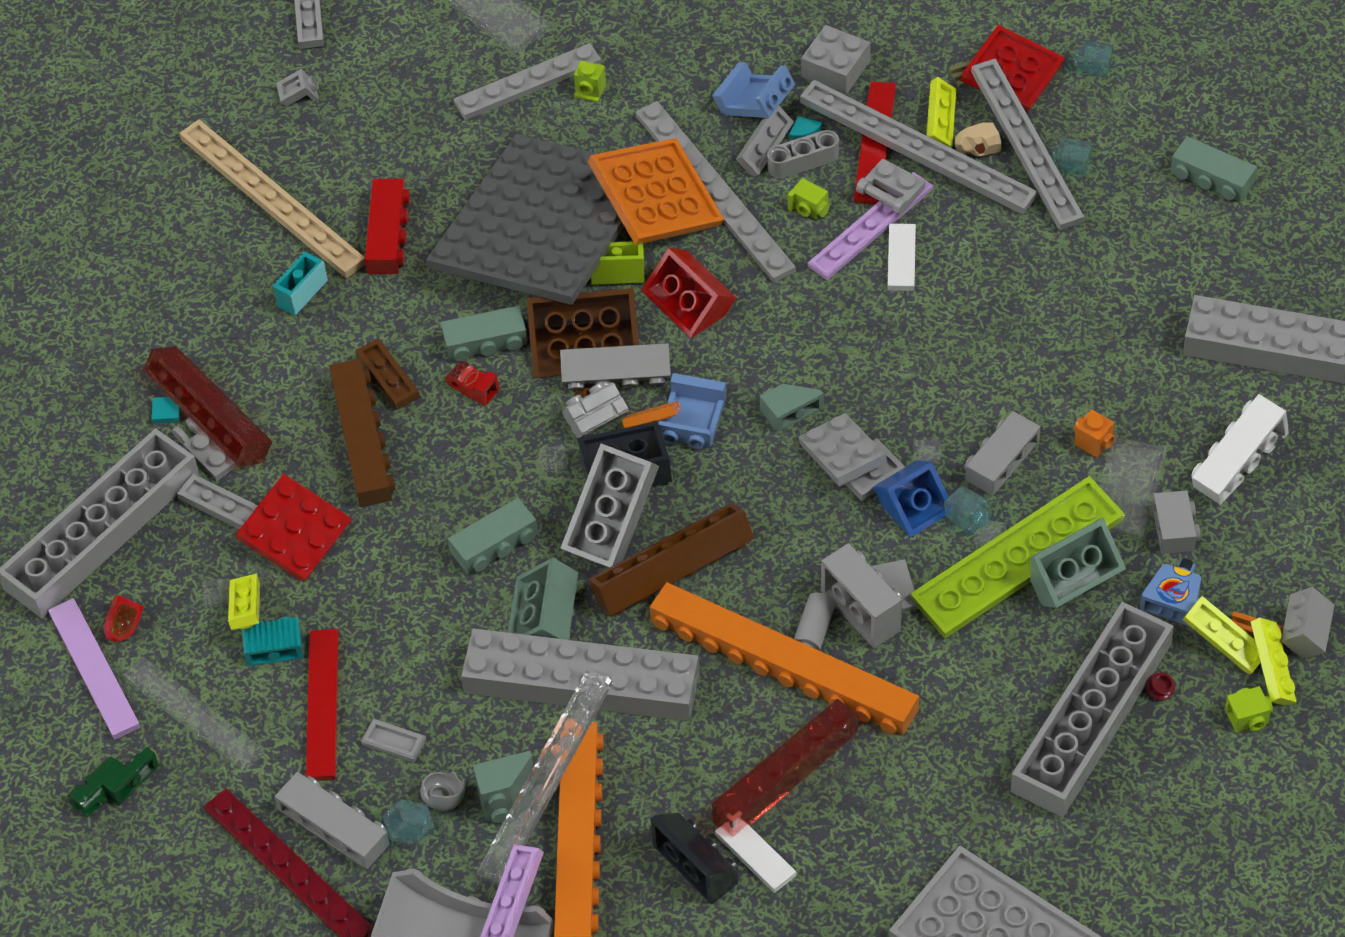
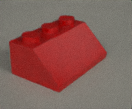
M674 248L667 249L641 289L690 338L723 318L737 299L687 250Z

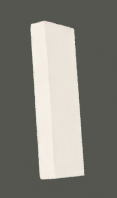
M889 224L888 290L914 291L916 224Z
M738 814L715 831V836L773 893L796 877L797 872Z

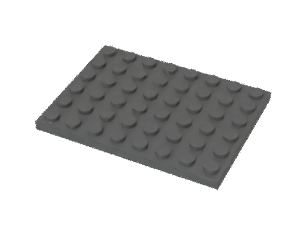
M516 134L426 259L427 268L572 305L600 264L601 257L605 256L608 252L611 242L616 240L624 228L621 219L587 162L591 155L598 153Z

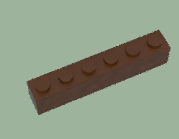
M361 359L329 365L359 506L361 508L392 501L391 491H396L393 475H387L386 473L387 469H391L388 453L382 454L381 448L386 447L383 431L377 432L376 427L381 426L378 410L372 411L371 407L376 405L373 389H367V385L371 384L369 369H363Z
M730 503L589 578L588 581L599 608L609 616L617 615L624 612L628 606L648 599L651 594L662 589L666 582L673 585L675 581L682 577L695 574L699 568L708 563L719 561L723 555L743 548L746 543L754 539L745 511L734 503Z

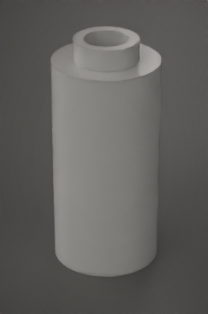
M818 592L809 595L794 640L820 651L836 606L833 598Z

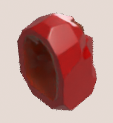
M115 595L105 618L104 633L106 639L118 642L126 640L131 636L139 622L144 606L120 595Z

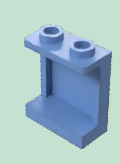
M738 62L712 97L720 112L725 115L769 118L794 87L795 83L786 66H780L774 75H755L751 73L747 63Z
M673 373L670 381L671 393L667 403L679 401L681 410L674 417L658 421L664 442L667 444H675L676 442L688 444L694 449H702L703 447L711 449L727 398L726 383Z

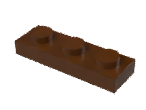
M379 338L355 350L357 358L361 359L365 369H369V374L396 410L420 398L417 388Z

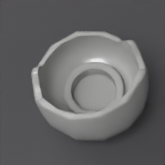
M454 771L448 774L443 772L430 773L422 780L421 797L429 807L440 812L452 810L460 805L464 798L466 779L461 781ZM442 791H445L448 796H443Z

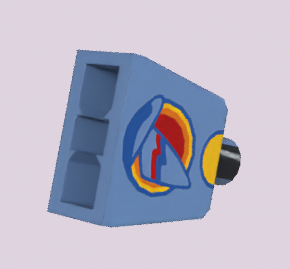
M1181 559L1177 567L1163 564L1142 593L1140 610L1189 626L1182 619L1198 600L1202 578L1199 574L1193 573L1196 567L1194 562L1189 559Z

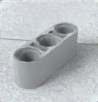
M825 130L770 148L767 154L769 174L774 178H784L835 161L839 156L838 135L833 131Z

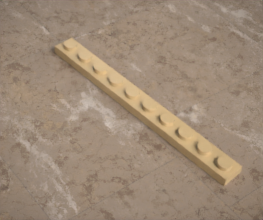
M198 119L179 133L181 140L346 279L366 265L363 255L201 120Z

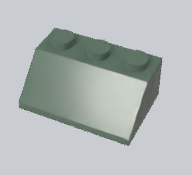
M1104 518L1094 521L1031 556L1030 581L1043 606L1057 608L1126 569Z
M551 558L519 575L516 578L508 633L569 640L571 619L574 613L573 605L577 591L578 572L557 559Z

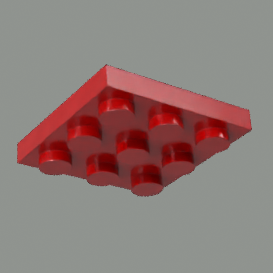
M997 25L961 74L960 81L981 91L971 73L972 66L996 59L1026 114H1028L1064 64L1065 57Z
M283 473L237 531L235 538L293 577L305 582L351 523L352 518Z

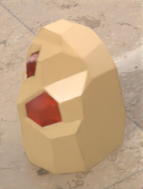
M983 122L967 127L959 132L955 139V147L957 151L967 155L973 154L980 157L995 154L1001 151L1000 135L993 123Z

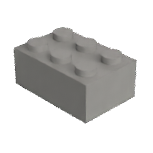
M848 543L821 560V592L834 599L836 609L873 648L901 631L902 597L895 588L891 589L887 585L882 574L877 569H872L862 552L856 551Z

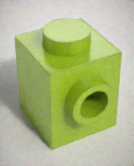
M1260 686L1252 689L1243 688L1234 694L1228 695L1225 711L1236 733L1248 729L1258 731L1269 723L1273 706L1269 696H1264Z

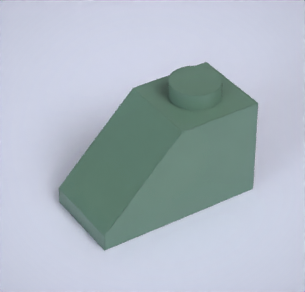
M781 384L775 388L768 389L764 394L760 395V411L777 432L824 408V393L819 389Z

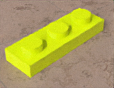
M936 77L930 82L927 136L952 148L956 88L941 78Z
M257 574L230 580L228 622L231 630L238 628L248 629L255 624H259L260 581Z
M1203 596L1197 600L1182 619L1249 675L1261 663L1255 639Z
M1263 618L1251 621L1271 702L1284 706L1296 703L1295 685L1290 678L1287 666L1288 658L1283 650L1282 634L1277 622Z

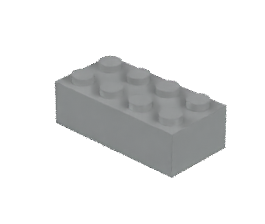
M600 444L560 549L609 568L623 561L659 466L607 445Z

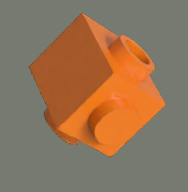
M1092 409L1085 417L1081 416L1074 426V445L1096 458L1105 449H1109L1115 440V435L1113 434L1114 422Z

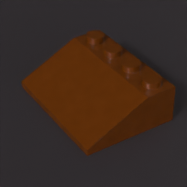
M633 288L580 293L572 305L543 297L527 298L534 378L562 376L560 350L639 345Z

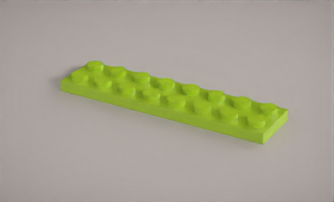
M1088 476L912 592L910 598L946 639L1031 582V556L1100 518H1104L1110 530L1125 519V514L1099 485Z

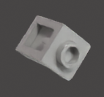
M302 69L276 83L280 102L285 106L294 103L306 95L313 101L319 99L317 93L319 85L312 75H307Z

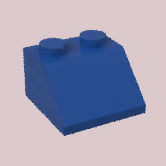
M916 460L873 486L882 507L910 538L955 511L932 461Z

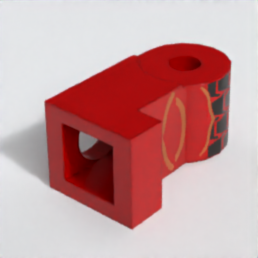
M464 361L458 362L445 377L450 387L484 406L500 390L496 374L490 371L485 374Z

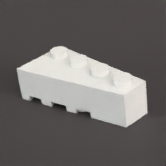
M1260 394L1253 401H1248L1242 410L1240 418L1237 421H1232L1227 427L1224 438L1220 442H1215L1209 450L1207 459L1203 463H1198L1191 475L1193 487L1221 505L1243 482L1244 476L1242 474L1244 472L1250 474L1258 466L1261 454L1264 452L1269 455L1275 448L1274 444L1277 437L1279 436L1284 439L1289 434L1286 411Z

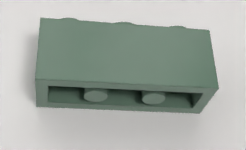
M1187 136L1172 156L1170 172L1174 173L1179 179H1188L1197 183L1202 189H1211L1218 192L1227 200L1234 199L1241 202L1255 182L1257 166Z
M520 306L441 322L449 361H465L471 356L481 354L489 356L496 351L505 349L517 350L524 345H528Z
M516 498L449 537L450 553L468 575L474 571L480 572L498 557L504 558L518 545L528 544L533 541L538 534L537 522L520 499Z

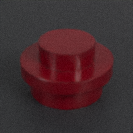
M1154 673L1146 682V690L1155 700H1168L1175 692L1174 680L1167 673Z

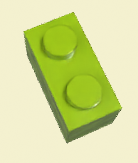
M611 242L608 252L605 256L601 257L600 264L591 276V284L644 283L643 243L635 245L634 242Z

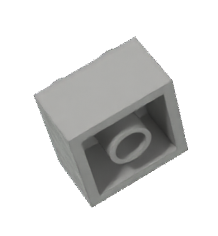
M825 25L801 58V77L810 81L816 80L838 92L847 94L870 62V42Z

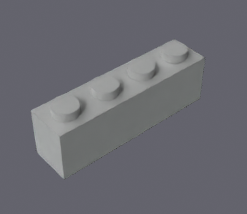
M669 343L560 350L563 386H568L569 390H582L584 385H597L601 382L605 386L612 382H622L623 387H635L639 385L638 381H649V385L666 384L665 380H671Z
M296 772L274 796L279 811L365 869H368L390 845L388 831L384 825L378 821L372 822L366 818L364 813L356 806L350 807L345 804L335 792H327L321 788L320 784L311 776L306 778L299 772Z

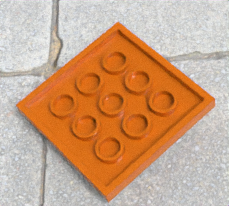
M677 138L591 155L587 161L635 245L717 227L724 221L723 216Z

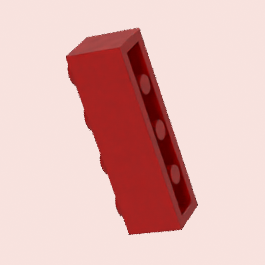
M404 178L373 179L365 253L368 275L399 274L400 265H405V251L401 250V246L407 243L406 229H403V225H408L409 221L408 209H405V205H410V189H405Z

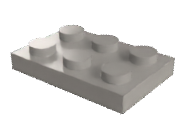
M846 413L798 436L799 442L806 452L839 487L887 463L885 453Z

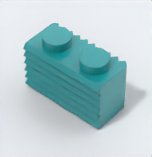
M302 252L299 259L292 263L293 266H289L286 273L279 277L280 280H276V283L273 284L277 306L292 315H296L328 281V276L325 272L326 266L323 260L307 252Z
M281 617L276 621H266L265 623L259 621V624H255L251 628L242 629L244 656L247 666L304 658L301 627L297 617Z

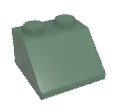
M531 751L473 765L477 791L486 823L491 821L502 823L508 820L509 817L514 816L536 785Z

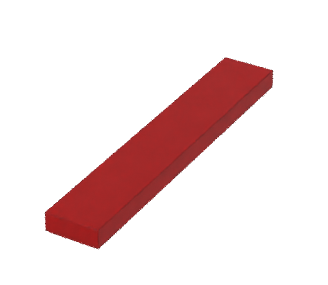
M871 81L867 106L892 118L896 83ZM865 135L862 137L854 203L876 205L879 200L868 194L862 195L858 193L856 186L860 179L865 178L882 159L886 160L888 147Z
M338 629L310 630L306 778L311 776L316 781L336 780Z

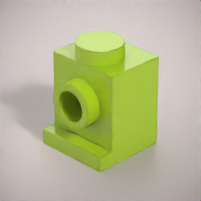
M580 61L574 73V97L598 103L606 86L604 65Z
M804 178L787 195L788 210L792 212L794 209H797L804 217L810 216L817 220L819 216L824 217L830 207L828 191Z

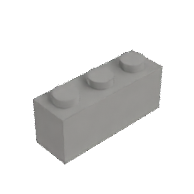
M1012 411L1006 419L1003 418L998 423L994 434L984 439L976 455H971L967 459L964 466L966 470L965 480L993 496L1040 441L1041 426Z

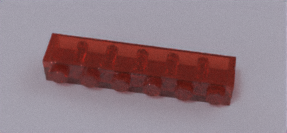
M178 347L151 349L143 371L238 467L260 464L265 460L272 441Z
M837 698L712 803V822L718 828L722 827L732 837L747 825L753 824L858 733V715Z

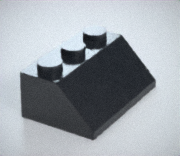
M658 421L577 438L586 480L600 444H604L658 465L659 468L652 486L672 482L670 458Z
M680 813L660 814L650 818L653 847L711 905L739 884V869L735 862L729 857L725 859L719 853L717 845L710 838L705 839L691 819L686 820Z

